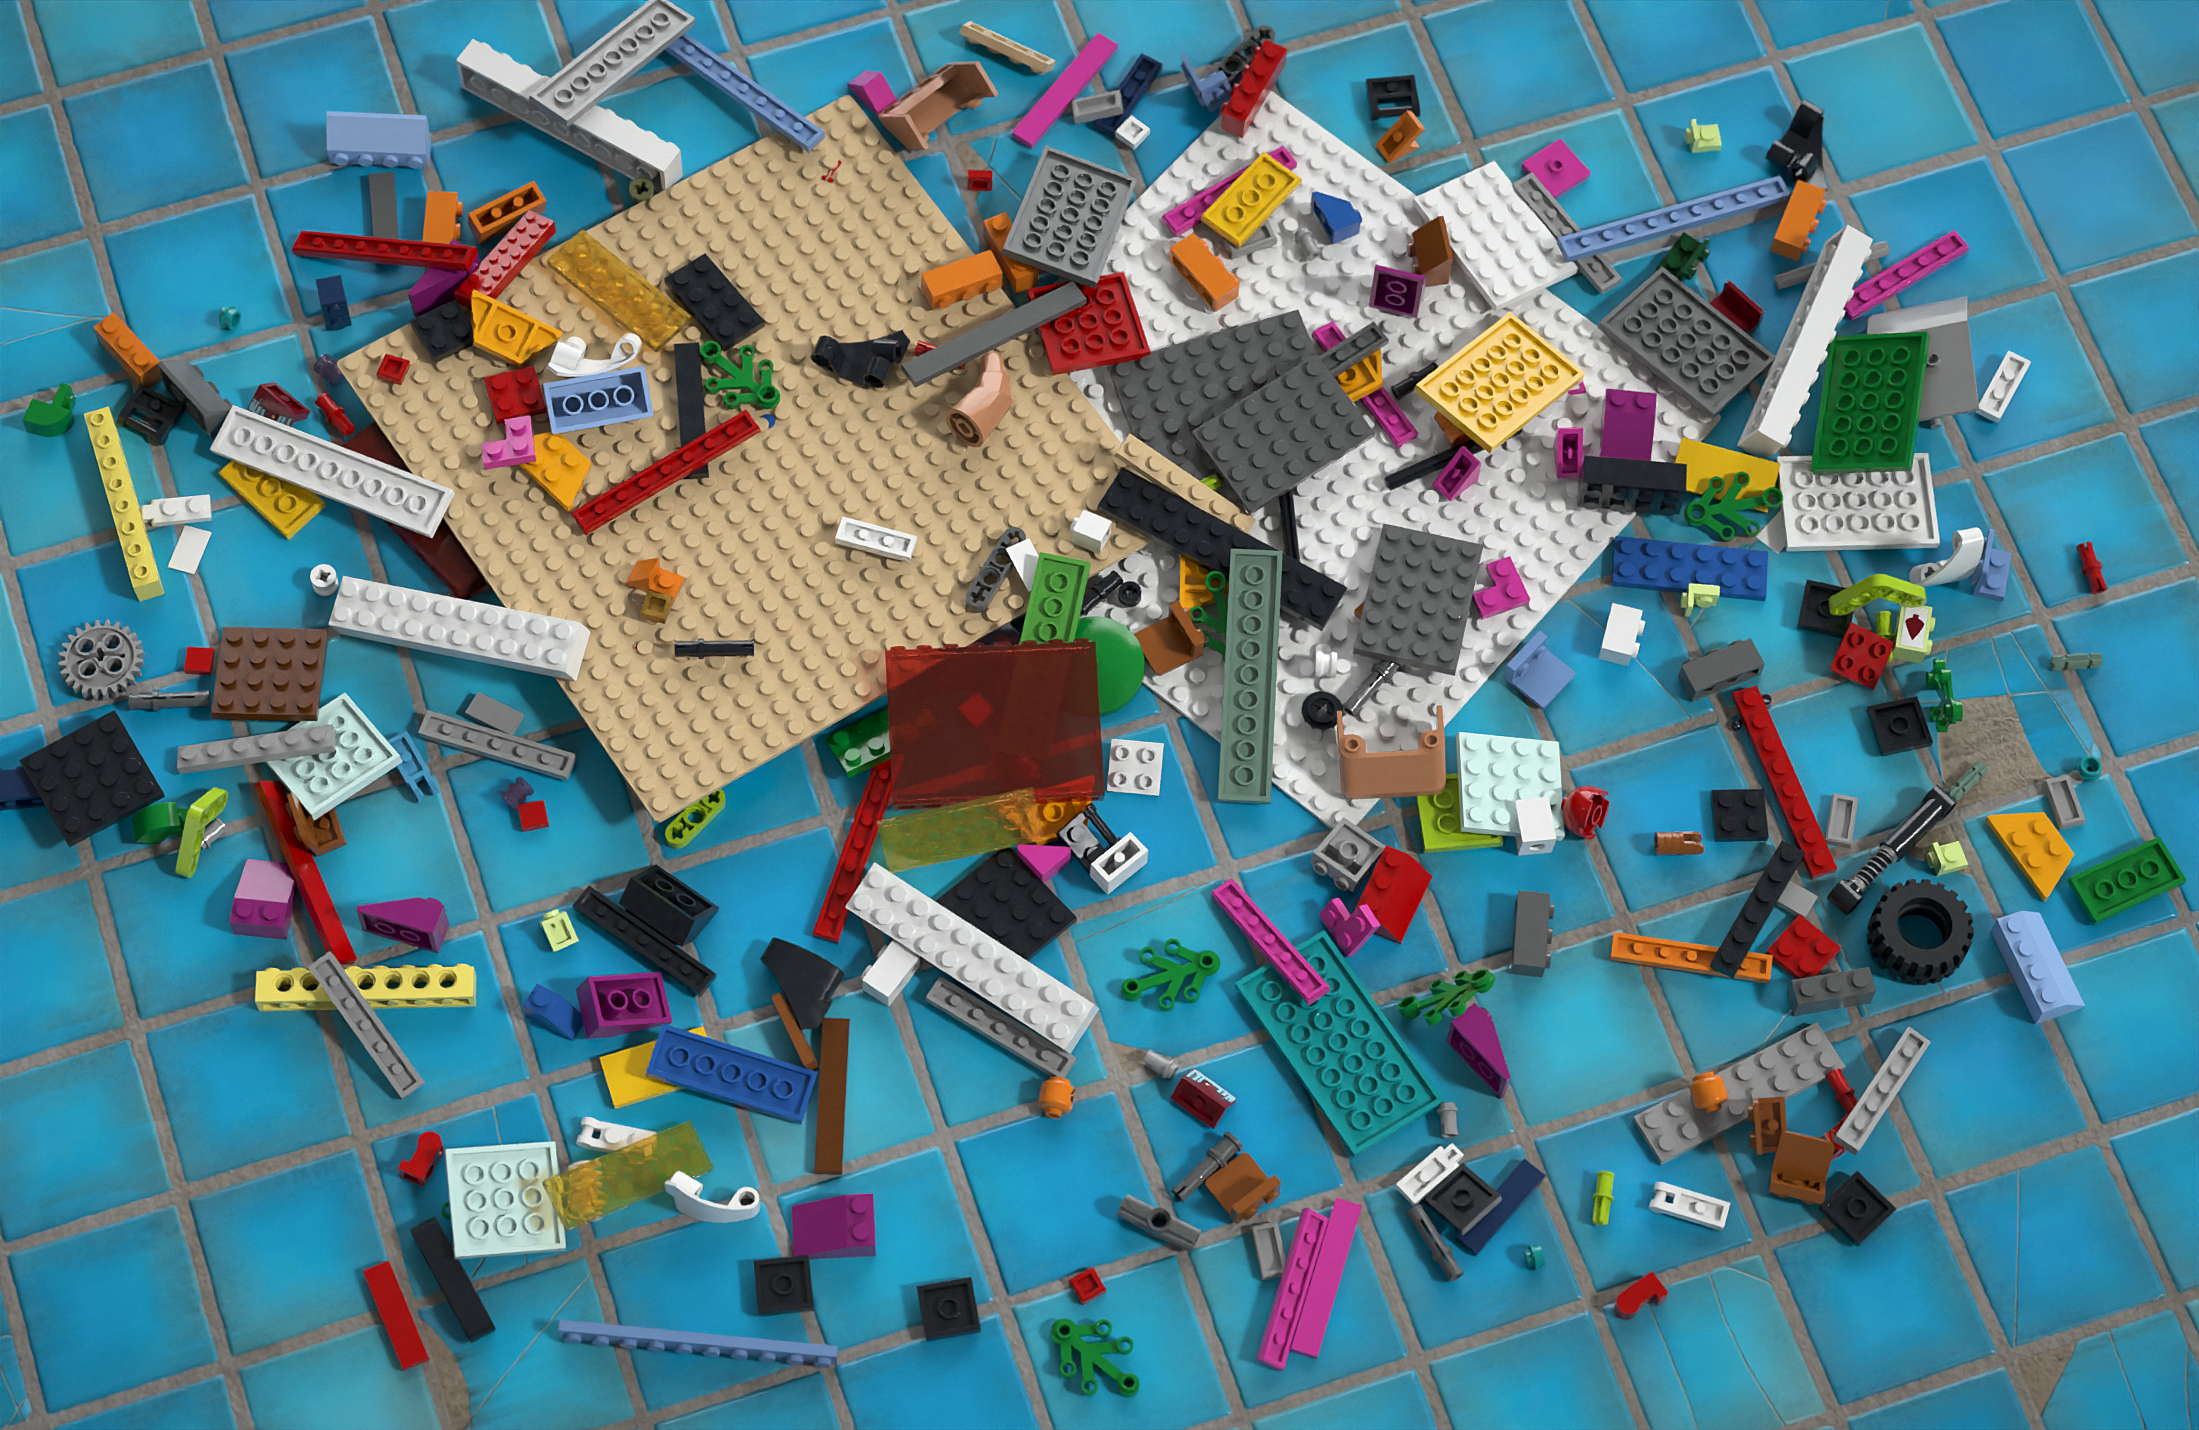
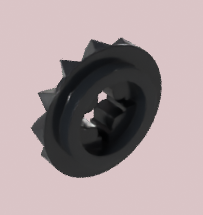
M1325 691L1314 692L1307 696L1301 708L1304 723L1307 722L1312 729L1317 728L1322 731L1329 728L1334 729L1337 725V711H1342L1343 716V706L1340 700L1332 693ZM1327 704L1326 713L1328 715L1323 714L1322 717L1317 718L1318 711L1316 709L1321 710Z

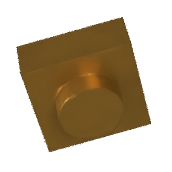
M648 590L640 610V617L665 624L673 605V597Z

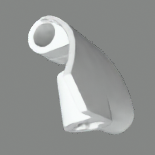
M627 333L615 345L611 359L590 360L583 358L586 351L584 341L579 337H570L564 343L558 342L547 369L557 376L582 377L607 372L634 359L641 350L642 343L637 335ZM623 343H630L634 351L627 352L623 348Z
M1976 527L1955 531L1952 535L1953 555L1948 560L1937 561L1935 564L1926 563L1913 567L1910 572V583L1929 587L1967 579L1975 571L1982 555L1984 538L1981 530Z
M677 1171L670 1181L667 1180L665 1182L666 1192L673 1196L676 1209L695 1219L708 1222H735L752 1218L760 1210L759 1195L756 1190L750 1187L739 1189L728 1206L700 1199L698 1196L702 1191L703 1185L680 1171ZM745 1198L754 1200V1203L751 1205L743 1206L740 1204Z

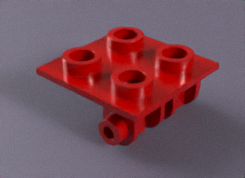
M1850 622L1829 669L1836 674L1843 675L1874 690L1895 643Z

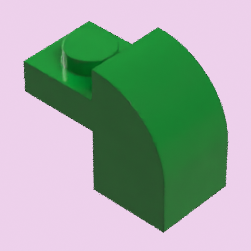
M61 383L51 404L36 399L31 400L22 419L27 432L43 437H55L67 432L73 426L75 421L71 411L75 406L76 397L71 385Z
M163 802L142 809L132 818L135 841L159 845L170 835L182 837L189 809L177 808V802Z

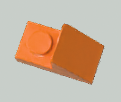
M1405 111L1375 146L1385 159L1392 163L1419 147L1415 140L1425 128L1412 111Z
M652 558L636 562L626 581V585L644 592L649 590L671 596L674 603L685 581L683 576L660 568L659 558Z

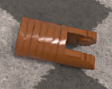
M1695 831L1655 832V855L1702 854L1705 852L1703 844L1700 843L1702 836L1700 832Z

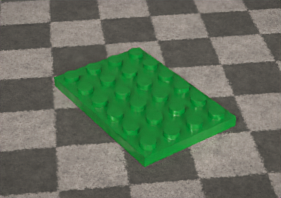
M1928 331L1834 337L1828 347L1811 471L1814 475L1912 471L1930 342Z

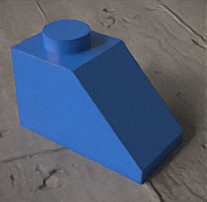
M1318 191L1312 193L1310 206L1332 244L1359 234L1362 217L1358 209L1354 210L1350 201Z
M536 984L523 1005L526 1018L573 1041L583 1025L581 1013L559 994L539 984Z

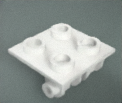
M1111 739L1107 791L1159 796L1164 743Z

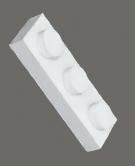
M2008 350L1979 403V410L1975 412L1998 423L2031 361Z
M842 517L835 537V543L910 563L917 543V536Z

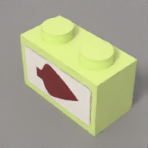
M1900 605L1895 625V638L1893 639L1895 643L1893 648L1894 659L1922 664L1925 655H1930L1932 640H1928L1929 632L1933 633L1936 618L1931 617L1933 607L1920 606L1909 608Z

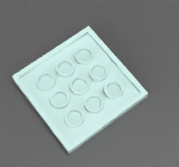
M343 693L319 709L318 721H301L287 730L333 724L336 730L335 752L265 762L290 793H293L299 799L301 805L313 820H316L402 763L400 755L346 693Z
M1459 732L1456 736L1461 832L1521 837L1515 801L1548 797L1556 841H1562L1565 834L1563 810H1561L1562 787L1559 742Z
M555 1141L445 1149L444 1156L454 1259L565 1251L566 1243Z

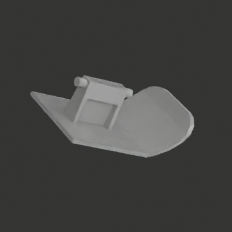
M1967 296L1874 314L1868 319L1867 334L1928 331L1930 342L1919 422L1929 420L1933 429L1941 427L1940 419L1943 417L1979 410L1968 324L1969 302Z

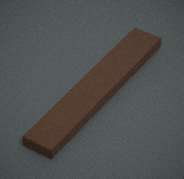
M823 1018L815 1174L842 1175L850 1018Z

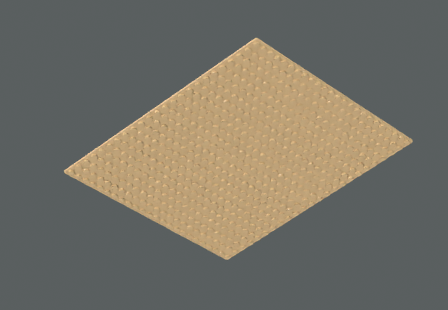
M846 95L805 116L807 120L825 132V138L809 153L777 131L652 196L649 200L625 210L532 259L496 300L563 333L558 341L521 367L515 366L476 346H470L434 363L411 328L410 323L337 362L339 371L411 474L450 488L455 492L443 516V520L504 607L580 622L590 631L577 680L554 678L656 823L663 822L947 660L1007 622L1012 623L1026 615L1031 591L1028 592L1015 565L985 611L974 613L966 606L968 589L1007 529L1017 527L1023 530L1026 534V539H1030L1038 556L1040 552L1091 562L1088 579L1154 542L1097 511L1098 504L1122 467L1148 481L1150 480L1115 457L1122 443L1067 373L1052 375L1042 341L1034 330L989 351L997 352L1003 358L1006 372L1010 375L1013 404L980 447L968 446L953 434L946 421V412L972 388L976 387L978 377L980 376L981 356L967 362L963 370L954 368L916 388L904 374L902 364L916 358L914 352L918 340L940 346L1017 308L1003 290L998 288L994 292H985L970 300L953 303L947 308L932 310L921 288V273L975 254L850 95ZM838 160H840L842 164L836 169L834 174L831 176V170L827 176L828 170L835 169L838 166ZM822 175L827 176L825 181L821 180ZM830 176L834 179L832 183L827 182ZM706 253L765 321L764 328L725 352L721 349V355L743 371L739 350L744 345L752 346L755 351V357L752 360L753 379L761 386L762 376L758 372V364L764 359L772 361V369H774L771 375L772 385L780 392V402L775 408L763 409L756 403L739 404L735 409L725 407L724 395L726 393H752L747 388L721 389L715 395L706 392L705 381L708 378L729 379L733 377L716 364H708L702 360L701 346L707 341L714 340L665 285V277ZM458 303L472 325L471 309ZM903 330L911 341L902 361L899 364L894 363L882 388L867 387L845 380L816 365L810 358L820 336L832 337L838 343H851L878 339ZM632 333L640 338L642 346L635 358L607 372L645 366L654 417L561 433L591 462L592 467L587 478L583 480V487L580 493H577L573 502V508L569 513L518 464L485 470L481 444L505 440L507 437L505 423L498 425L496 423L484 377L534 366L544 398L543 383L578 378L557 376L547 369L559 341L564 343L570 337H579L586 345L583 358L609 360L615 345L623 335ZM699 342L706 433L744 410L749 412L760 427L761 432L709 462V478H682L585 536L572 518L571 512L681 448L674 344ZM623 343V348L627 352L634 351L630 343ZM750 352L743 353V355L746 356L751 354ZM385 354L410 360V367L402 385L377 379V372ZM764 366L762 369L768 370L770 367ZM715 384L709 385L710 388H715L717 386ZM731 398V399H728L727 401H728V402H734V401H736V400L733 399V398ZM548 413L531 417L533 436L551 432ZM770 414L775 418V425L772 428H769V423L765 418H761L763 415ZM1083 510L1112 521L1111 534L1100 554L1072 543L1073 532H1070V527L1074 518H1079ZM842 517L917 536V543L910 563L836 544L835 537ZM1015 537L1013 540L1010 539L1009 547H1011L1015 541H1019V538ZM1000 555L995 558V561L1000 565H1005L1009 562V559L1004 555ZM659 558L660 568L684 577L685 582L672 605L665 624L640 617V610L647 592L626 585V581L637 561ZM987 575L982 579L988 585L994 584L997 581L996 577L992 575ZM981 589L978 598H973L974 603H977L979 600L982 601V593L984 591ZM698 638H704V641L754 640V657L707 656L704 659H699V657L675 658V641H698Z

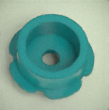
M235 306L223 308L219 313L218 320L222 328L234 330L239 325L241 312L236 310Z
M2086 756L2077 763L2076 770L2082 779L2096 780L2101 776L2102 765L2098 758Z
M1529 1244V1250L1524 1252L1528 1267L1534 1266L1535 1270L1538 1271L1539 1267L1546 1265L1540 1244L1535 1246Z

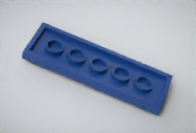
M1615 536L1611 586L1682 593L1687 591L1689 583L1720 586L1719 597L1765 601L1767 593L1768 551Z
M662 1024L645 1076L802 1124L818 1072Z

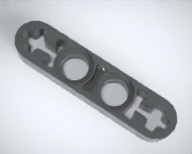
M1267 25L1257 27L1215 66L1207 76L1223 71L1231 87L1241 77L1245 66H1250L1253 61L1252 56L1246 57L1242 54V51L1244 49L1255 51L1257 46H1262L1265 39L1274 43L1275 31ZM1260 36H1261V37L1268 36V39L1263 38V39L1259 42ZM1228 64H1235L1239 69L1235 72H1230L1226 69V66Z
M1011 527L1003 533L968 589L966 606L971 612L981 613L988 608L1013 568L1014 564L1006 548L1010 546V539L1019 538V541H1015L1013 545L1026 540V534L1020 528ZM1004 555L1008 557L1009 562L1005 565H1000L996 563L995 558ZM987 575H992L996 577L997 581L994 584L988 585L982 579ZM981 589L984 591L982 593V601L979 600L977 603H974L973 598H978Z

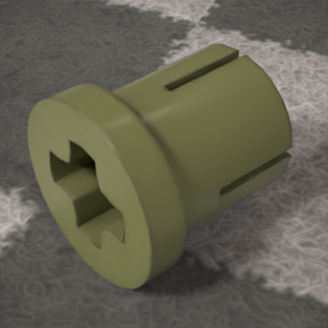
M636 178L630 183L629 193L633 198L634 206L649 200L653 196L654 186L649 179Z

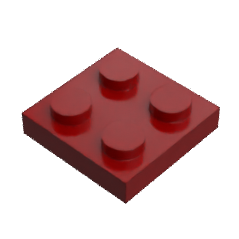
M534 366L484 377L497 425L505 423V419L528 415L532 417L547 413Z
M1799 914L1768 948L1765 954L1773 955L1772 960L1795 979L1818 976L1840 952L1841 947Z

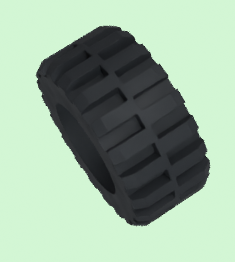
M1910 879L1906 881L1904 886L1900 882L1893 885L1891 891L1887 890L1881 896L1880 901L1877 902L1867 926L1869 930L1867 943L1872 944L1870 948L1872 957L1879 958L1878 966L1881 969L1887 968L1890 971L1888 975L1894 979L1896 976L1903 978L1902 982L1907 984L1917 981V985H1926L1928 980L1935 984L1941 982L1943 977H1950L1954 974L1956 968H1959L1974 936V928L1971 926L1973 918L1971 913L1965 912L1968 906L1964 900L1958 901V894L1954 890L1950 892L1945 890V885L1939 882L1937 885L1930 884L1931 880L1922 879L1920 883H1916L1915 879ZM1907 915L1924 916L1939 927L1944 942L1940 947L1934 949L1916 948L1902 938L1897 928V920Z

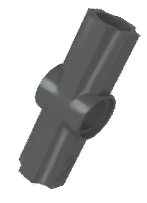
M1128 1194L1122 1201L1117 1213L1118 1218L1146 1231L1153 1239H1163L1189 1253L1195 1247L1201 1233L1200 1229L1171 1216L1166 1209L1161 1207L1155 1208ZM1156 1219L1163 1220L1166 1225L1162 1228H1157L1152 1224V1222Z

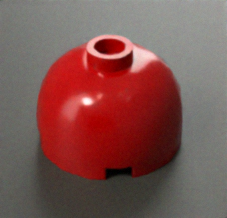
M1586 785L1576 788L1569 796H1565L1561 803V810H1563L1565 826L1569 831L1588 840L1596 836V834L1592 833L1594 828L1598 825L1601 829L1606 819L1609 800L1605 799V795H1609V793L1598 787Z

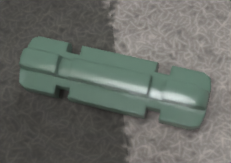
M2098 652L2090 653L2088 656L2087 653L2067 654L2066 657H2063V655H2053L2050 663L2054 671L2063 670V668L2066 670L2087 669V666L2099 668L2102 664V656Z
M1981 761L1977 762L1955 785L1947 790V793L1958 802L1962 795H1965L1979 779H1982L1987 774V766Z

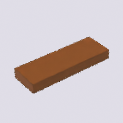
M780 992L771 996L803 1065L813 1071L818 1069L819 1064L803 1031L798 1027L786 997Z

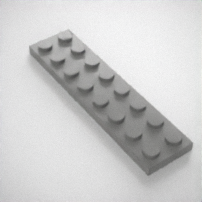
M649 0L529 95V102L565 127L570 126L695 26V18L668 0Z
M1816 1022L1715 1074L1723 1078L1728 1093L1727 1101L1721 1104L1723 1109L1712 1113H1707L1706 1109H1697L1688 1088L1634 1116L1633 1122L1659 1164L1662 1165L1747 1121V1105H1752L1753 1098L1785 1097L1786 1101L1826 1080V1075L1835 1069L1843 1071L1846 1066Z

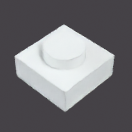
M1131 115L1116 130L1115 137L1135 150L1149 136L1150 128Z

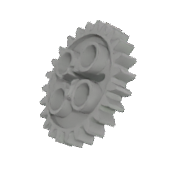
M97 619L94 627H91L86 622V630L82 631L78 627L75 628L78 635L75 637L69 634L70 644L62 643L65 652H59V657L62 661L58 662L60 670H62L60 672L62 678L66 679L65 682L68 688L73 686L75 694L82 691L85 699L92 693L94 700L97 701L100 694H103L105 700H108L109 693L119 697L118 690L122 689L128 692L126 686L128 683L136 685L134 676H142L139 668L145 667L143 661L145 653L142 650L141 640H138L135 632L131 633L129 626L122 629L119 621L114 626H111L109 619L106 620L104 625H101ZM112 644H119L116 648L109 649ZM86 648H93L90 652L83 653V650ZM115 667H122L117 672H111ZM95 671L93 675L85 676L87 672Z

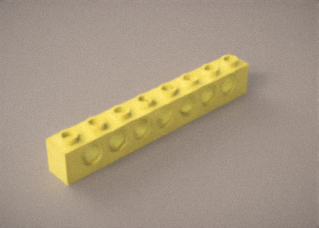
M109 406L85 413L84 417L134 591L139 601L163 595L165 593L113 415Z
M432 964L426 968H416L412 965H403L400 968L374 966L372 969L349 966L344 969L372 1009L476 1006V973L474 966L467 964H456L454 967H442L441 965ZM301 967L293 968L291 971L267 968L256 973L255 1002L259 1011L338 1010L310 970ZM446 981L454 982L449 988L441 987ZM393 982L400 983L396 989L387 988ZM418 982L427 983V985L421 989H417L414 987ZM365 983L373 984L368 990L360 989ZM311 984L319 985L314 991L306 990ZM283 985H291L288 991H279Z

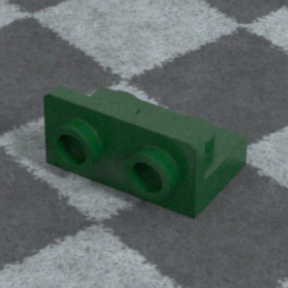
M1683 232L1659 263L1656 271L1663 267L1682 283L1686 279L1690 281L1697 271L1696 266L1699 262L1704 263L1711 252L1708 250L1710 240L1705 238L1701 243Z

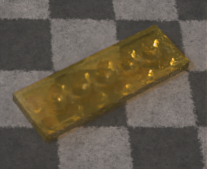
M583 229L547 259V265L628 331L637 335L643 343L656 353L692 322L691 316Z
M1033 787L877 821L887 869L890 873L1018 846V844L1044 840Z
M689 1120L547 1178L542 1184L567 1232L666 1191L665 1182L667 1180L670 1181L677 1171L694 1179L711 1172L714 1167Z

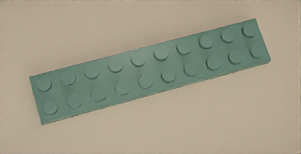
M1231 549L1218 802L1271 803L1283 551Z

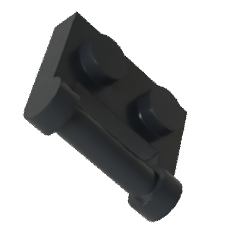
M1414 75L1366 79L1365 85L1371 121H1378L1379 118L1402 116L1405 111H1412L1416 117H1420V104ZM1410 101L1409 106L1378 108V104Z
M141 384L119 414L117 423L123 427L129 426L149 436L155 443L162 446L186 410L184 405ZM137 412L159 423L161 426L157 430L132 417V415Z
M1092 802L1086 805L1055 833L1066 847H1071V854L1088 874H1090L1091 863L1121 840V837L1117 838L1096 812L1097 808ZM1086 818L1090 820L1109 845L1105 849L1084 825L1083 821Z

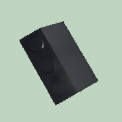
M657 864L631 877L618 903L626 908L628 913L639 917L651 929L661 932L668 937L671 943L681 947L694 941L720 908Z

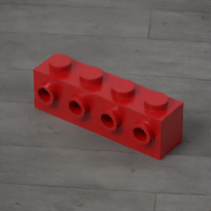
M1266 39L1261 47H1256L1251 65L1245 66L1241 75V82L1233 86L1230 94L1231 99L1229 102L1225 101L1221 107L1219 115L1222 116V130L1240 138L1245 136L1286 65L1287 48Z

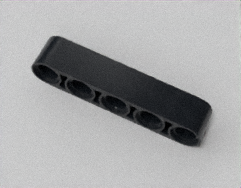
M434 1216L411 1228L410 1232L470 1343L472 1344L496 1331L488 1312L459 1259H454L453 1248L436 1217Z

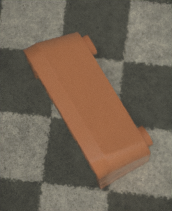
M979 61L951 62L936 70L884 109L878 115V118L883 126L908 150H926L928 148V133L960 109L968 107L970 110L975 109L983 103L982 99L984 97H996L999 94Z
M1442 705L1437 706L1436 730L1423 732L1418 741L1419 750L1366 753L1365 741L1360 736L1355 734L1344 735L1342 711H1337L1341 792L1345 797L1355 800L1437 795L1444 790L1446 786V761Z

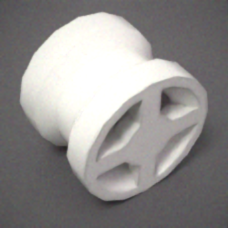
M326 564L314 567L310 574L314 591L320 596L334 594L339 586L334 568Z
M1316 651L1315 677L1328 675L1330 678H1336L1337 652L1323 654L1321 651Z

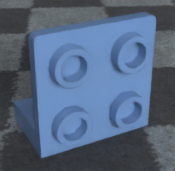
M1180 54L1183 60L1180 67L1201 107L1206 105L1208 111L1212 113L1220 109L1225 101L1229 102L1232 89L1223 71L1212 73L1200 82L1186 54Z
M1989 529L1986 537L1983 536L1984 546L1979 564L1971 575L1970 585L1974 586L1973 596L2003 602L2012 553L1992 549L1995 530Z
M1539 631L1506 665L1503 678L1541 709H1544L1575 677L1576 673L1547 650L1545 645L1548 636Z

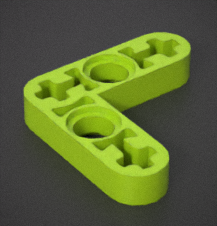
M1886 574L1871 575L1831 596L1828 600L1830 613L1833 615L1849 614L1877 598L1909 608L1920 607L1927 602L1924 587Z
M213 787L191 805L185 820L176 874L191 878L195 873L205 826L224 810L228 800V791Z
M721 788L710 794L713 798L718 796V803L714 801L709 803V797L706 796L687 807L668 825L665 837L670 847L673 849L685 847L723 810L726 799L725 793ZM693 812H699L703 815V819L699 823H692L688 820V816ZM682 831V839L677 837L673 840L672 833L678 834Z

